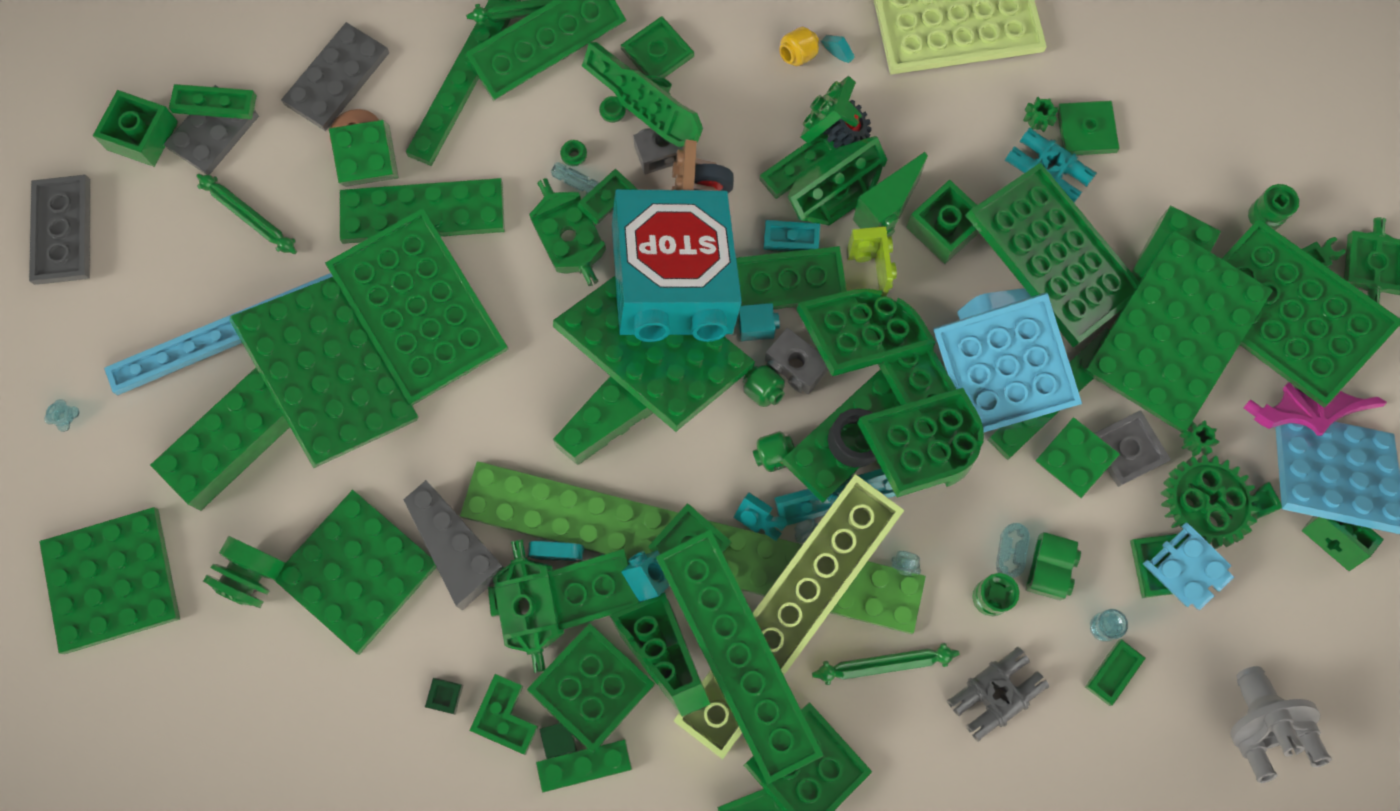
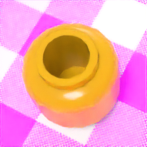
M803 26L785 34L781 39L779 47L782 59L796 67L814 59L819 49L818 36Z

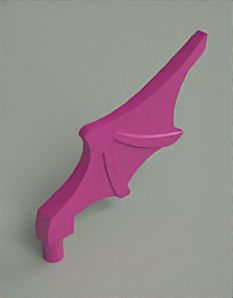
M1288 382L1283 387V398L1276 406L1271 407L1266 404L1262 408L1250 399L1243 409L1255 417L1253 420L1268 429L1295 423L1307 426L1317 436H1322L1327 428L1336 420L1355 412L1384 407L1387 402L1380 397L1362 399L1340 391L1323 408Z

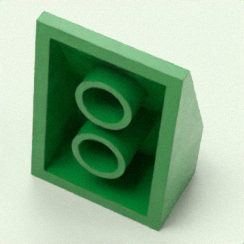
M926 152L917 156L858 198L853 221L860 229L886 226L887 236H891L895 232L894 228L920 180L928 157Z
M1170 205L1158 220L1131 272L1140 282L1166 239L1173 231L1178 232L1211 252L1221 231Z

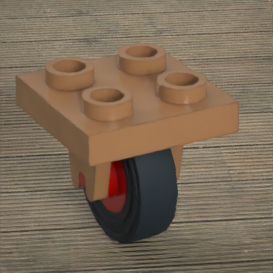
M686 140L683 149H678L676 161L673 163L672 177L676 179L672 190L727 191L730 193L734 185L733 172L727 167L717 165L716 162L696 158L697 141Z

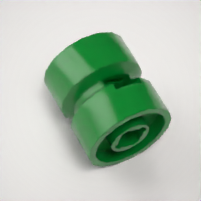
M1284 184L1270 186L1250 206L1248 210L1250 223L1253 225L1260 219L1272 229H1278L1299 208L1300 200L1298 194L1293 188Z
M995 573L976 585L973 590L972 599L979 612L993 617L1001 615L1016 606L1020 591L1018 584L1012 577L1003 573Z

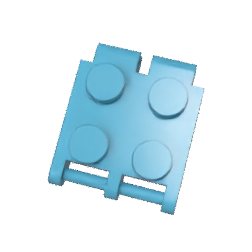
M1185 523L1182 526L1183 530L1170 542L1166 541L1162 545L1164 548L1151 561L1146 560L1143 565L1183 605L1189 607L1192 604L1200 611L1214 597L1208 588L1212 586L1216 591L1220 592L1234 576L1228 571L1231 565L1188 523ZM1189 534L1190 536L1175 549L1174 546ZM1169 552L1170 555L1156 568L1154 565Z

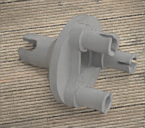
M1259 666L1249 667L1240 671L1237 674V683L1248 705L1247 715L1233 726L1230 735L1235 746L1240 749L1242 756L1248 759L1257 782L1266 783L1277 777V773L1274 771L1266 754L1268 748L1281 746L1285 756H1293L1292 749L1296 755L1305 750L1312 767H1321L1328 764L1332 758L1319 737L1321 732L1317 723L1320 719V713L1316 705L1305 699L1284 700L1279 697L1270 680L1264 674L1265 671Z

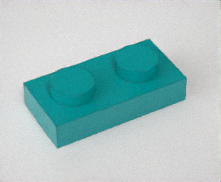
M766 220L763 250L800 251L819 249L820 224Z

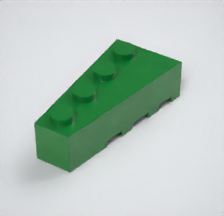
M610 376L553 438L556 448L575 464L579 465L608 445L611 440L619 435H623L630 430V427L652 415L653 412Z
M665 592L658 597L645 600L610 615L622 640L681 717L710 705Z

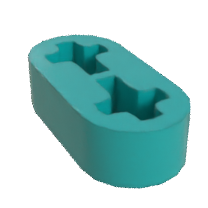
M531 541L528 544L527 557L538 560L580 562L583 561L584 546L574 543Z

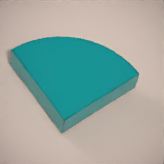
M826 35L821 40L824 47L839 60L850 63L855 58L844 37Z

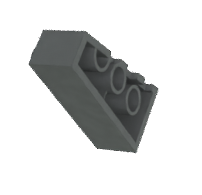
M425 480L403 500L456 607L464 610L494 583V576L504 567L433 486Z

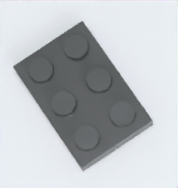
M255 110L252 120L188 115L164 145L168 150L204 174L210 175L257 120L259 115Z

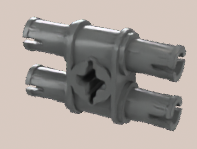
M1016 647L999 662L991 661L985 670L974 678L970 677L968 679L967 686L947 700L950 707H954L962 701L959 706L953 709L954 713L958 716H961L963 712L976 702L984 703L986 711L966 725L969 733L974 732L981 726L972 735L978 742L997 726L1005 727L1011 718L1023 709L1027 710L1029 708V701L1049 688L1046 680L1041 681L1035 686L1038 681L1044 678L1038 671L1018 687L1012 684L1010 676L1030 663L1027 655L1015 661L1016 658L1024 653L1019 647ZM994 688H1001L1004 693L1001 694V698L996 700L993 698Z

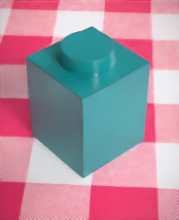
M773 303L740 306L738 317L741 342L774 339L775 329H780L779 313L773 312Z

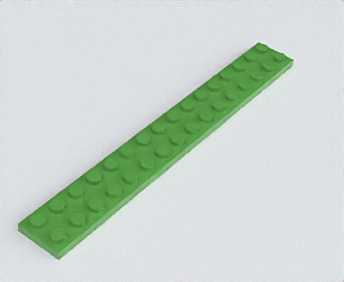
M477 461L460 516L464 519L553 542L580 544L584 546V550L603 555L625 549L629 561L632 556L641 551H644L645 554L651 553L652 551L648 549V546L673 520L678 512ZM709 521L732 542L723 555L740 589L757 595L765 596L803 545L780 538L775 541L764 534ZM867 561L830 613L914 634L926 576Z

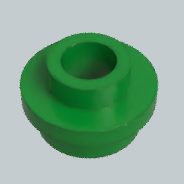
M569 140L561 148V159L569 166H579L587 158V149L582 142ZM572 152L579 153L575 157L569 156Z

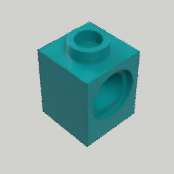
M658 550L647 554L644 551L635 554L629 559L630 564L622 571L623 576L639 602L660 596L670 586L656 559V556L660 555Z

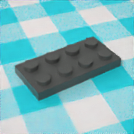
M345 22L281 101L285 106L326 131L388 56L389 50L386 46Z
M87 175L31 180L29 281L34 285L90 279V178Z

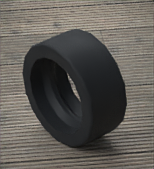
M861 408L849 409L841 413L831 426L828 434L829 449L842 464L854 468L865 467L876 460L871 449L864 453L852 451L841 439V430L845 425L857 424L860 417L872 414L871 411Z

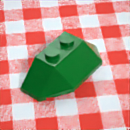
M873 136L841 146L797 176L788 199L799 220L830 226L857 206L858 198L877 185L882 168L885 167L888 161L878 137Z

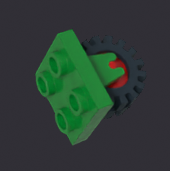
M847 76L841 82L835 81L824 96L818 95L811 103L810 108L812 110L803 122L805 127L800 136L807 144L821 133L829 136L827 138L828 142L833 141V146L836 149L839 146L841 147L870 137L871 134L869 133L872 131V127L868 126L871 122L870 119L865 118L867 116L866 111L862 113V106L859 104L855 106L854 100L849 101L856 84L850 76Z

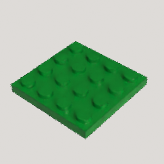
M352 489L288 559L274 581L351 650L360 655L436 569V565L431 556Z
M152 507L39 541L59 654L65 655L180 620L159 509Z

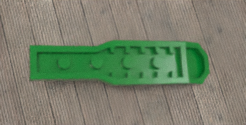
M589 42L582 67L612 90L625 108L662 138L678 147H683L686 140H693L698 143L703 131L698 113L682 105L671 96L669 92L672 84L667 79L656 75L645 76L639 70L629 68L599 43Z

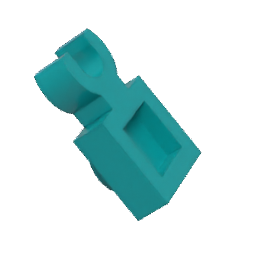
M750 492L744 497L733 517L756 533L763 529L765 534L775 541L782 534L775 527L783 531L788 524L784 518L772 516L770 513L773 508Z

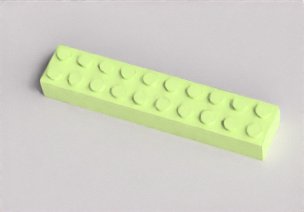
M856 474L753 612L783 675L794 663L904 512L901 507ZM710 670L702 681L710 705L683 717L678 713L673 721L723 759L742 732Z

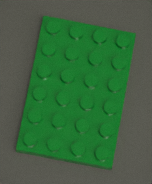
M1041 162L972 208L965 215L1031 297L1048 293L1059 331L1073 348L1122 310L1139 284L1137 278Z
M423 208L325 262L409 405L413 406L509 350Z
M1260 219L1249 228L1222 258V260L1273 290L1240 343V346L1323 408L1332 401L1400 326L1399 317Z
M1173 231L1166 239L1084 372L1181 433L1186 432L1273 290L1178 232Z
M615 276L553 320V328L675 432L752 370L755 364L751 357L725 336L719 340L707 342L697 340L693 335H668L660 341L645 342L637 339L635 335H620Z
M333 277L230 316L233 328L313 469L416 422L419 418L413 406L407 402Z

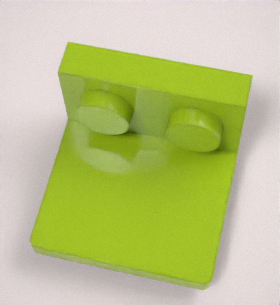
M886 226L852 229L846 250L847 259L863 263L875 258L879 290L883 291L882 296L887 297L889 289L893 288V279L897 277L895 262L891 263L890 253H893L892 236H887Z

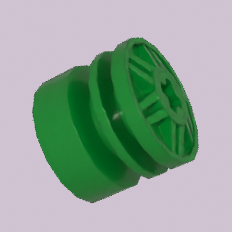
M228 536L219 552L222 557L229 561L227 567L212 564L210 568L221 573L222 576L220 579L206 575L203 582L208 584L217 594L233 602L261 608L264 601L252 594L257 590L268 595L270 590L260 583L261 578L276 580L285 562Z

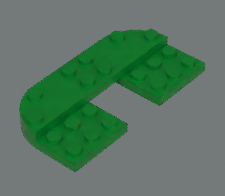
M853 289L798 303L797 312L832 377L878 364L899 401L900 406L862 416L857 423L896 497L898 498L945 483L946 487H949L963 479L976 462L981 446L984 443L982 421L963 388L956 389L933 350L936 341L915 309L902 299L898 298L897 301H894L889 297L882 296L883 291L875 289Z

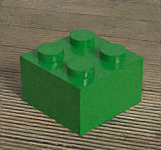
M117 90L92 136L107 151L155 167L165 148L164 143L172 135L178 121L166 106Z
M384 120L329 128L339 184L348 187L399 178L390 125Z
M949 179L910 215L906 228L946 264L979 234L978 230L965 216L977 204Z

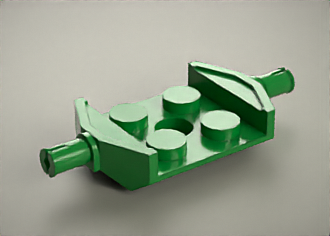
M544 178V185L541 180L537 183L544 197L530 212L531 222L556 272L563 274L580 272V274H583L587 285L593 286L590 278H592L594 285L599 280L592 269V265L606 251L605 243L601 240L592 220L577 207L578 202L581 200L579 192L555 193L548 179ZM567 230L576 233L575 238L571 241H565L561 238L562 234Z
M516 540L511 542L515 560H511V564L497 572L493 582L504 646L527 652V655H531L534 673L546 669L542 652L564 634V629L558 628L548 572L553 570L552 566L528 560L525 557L523 540ZM522 598H526L530 604L529 611L525 615L520 612L518 607Z

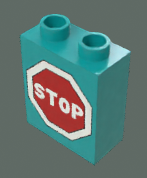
M616 189L612 217V236L619 334L635 335L637 339L645 342L660 341L668 335H693L697 340L709 342L719 340L726 334H733L742 301L728 192Z

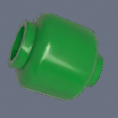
M767 365L754 366L743 378L744 393L760 407H767L771 404L776 405L785 395L783 391L785 387L784 379Z
M777 431L760 437L756 443L757 449L753 450V455L758 467L763 465L767 472H774L786 468L782 460L795 446L790 435L785 436L783 432Z

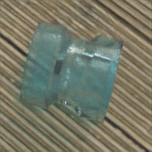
M1116 609L1097 613L1090 621L1092 635L1103 642L1121 638L1128 629V621L1125 615Z

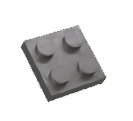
M1141 410L1094 433L1120 454L1107 469L1117 487L1171 460Z

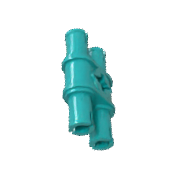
M1030 127L1022 136L1020 143L1038 153L1039 159L1036 158L1034 160L1014 146L1004 160L1023 173L1040 162L1046 169L1054 163L1055 165L1047 171L1074 203L1082 191L1063 180L1062 175L1068 174L1087 187L1097 174L1096 171H1093L1077 160V154L1070 153L1058 145L1056 140L1051 139L1049 141Z

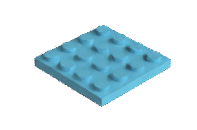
M1047 292L933 329L947 373L956 389L963 388L980 416L984 432L1082 404Z
M1340 422L1332 423L1322 436H1317L1312 429L1301 424L1289 423L1275 427L1281 505L1283 510L1400 534V470L1394 434Z

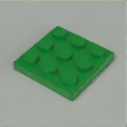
M589 623L527 688V692L591 753H594L650 692L655 683Z
M809 702L801 711L824 755L823 757L768 785L754 756L743 765L783 811H835L872 773L871 769Z

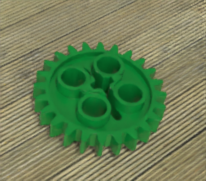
M1202 455L1198 460L1193 456L1186 462L1182 461L1177 465V469L1174 468L1168 473L1170 477L1163 482L1168 488L1161 492V495L1167 497L1168 500L1161 503V506L1170 508V512L1164 516L1165 518H1174L1175 522L1172 523L1171 528L1179 526L1182 528L1185 523H1188L1209 544H1212L1214 549H1218L1222 545L1229 547L1234 542L1237 543L1243 540V535H1247L1252 531L1250 526L1257 523V519L1252 515L1259 512L1260 509L1252 506V503L1259 500V497L1251 496L1249 493L1255 486H1246L1244 482L1249 476L1239 477L1237 474L1240 467L1237 466L1232 470L1229 469V460L1219 464L1218 456H1214L1209 461L1206 455ZM1202 477L1209 481L1210 487L1203 482ZM1226 496L1233 501L1234 506L1228 503ZM1186 497L1193 502L1194 507L1188 505ZM1210 517L1216 520L1217 527L1211 523Z

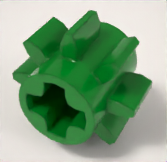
M1037 97L1034 105L1032 103L1027 104L1025 108L1027 114L1023 121L1028 122L1033 130L1045 132L1048 125L1054 126L1057 118L1055 115L1059 108L1054 107L1050 98L1047 100Z
M1205 420L1199 423L1198 426L1192 422L1188 431L1179 434V437L1183 438L1184 443L1181 448L1192 452V457L1197 456L1201 451L1204 455H1209L1213 452L1211 447L1220 442L1215 439L1217 429H1212Z

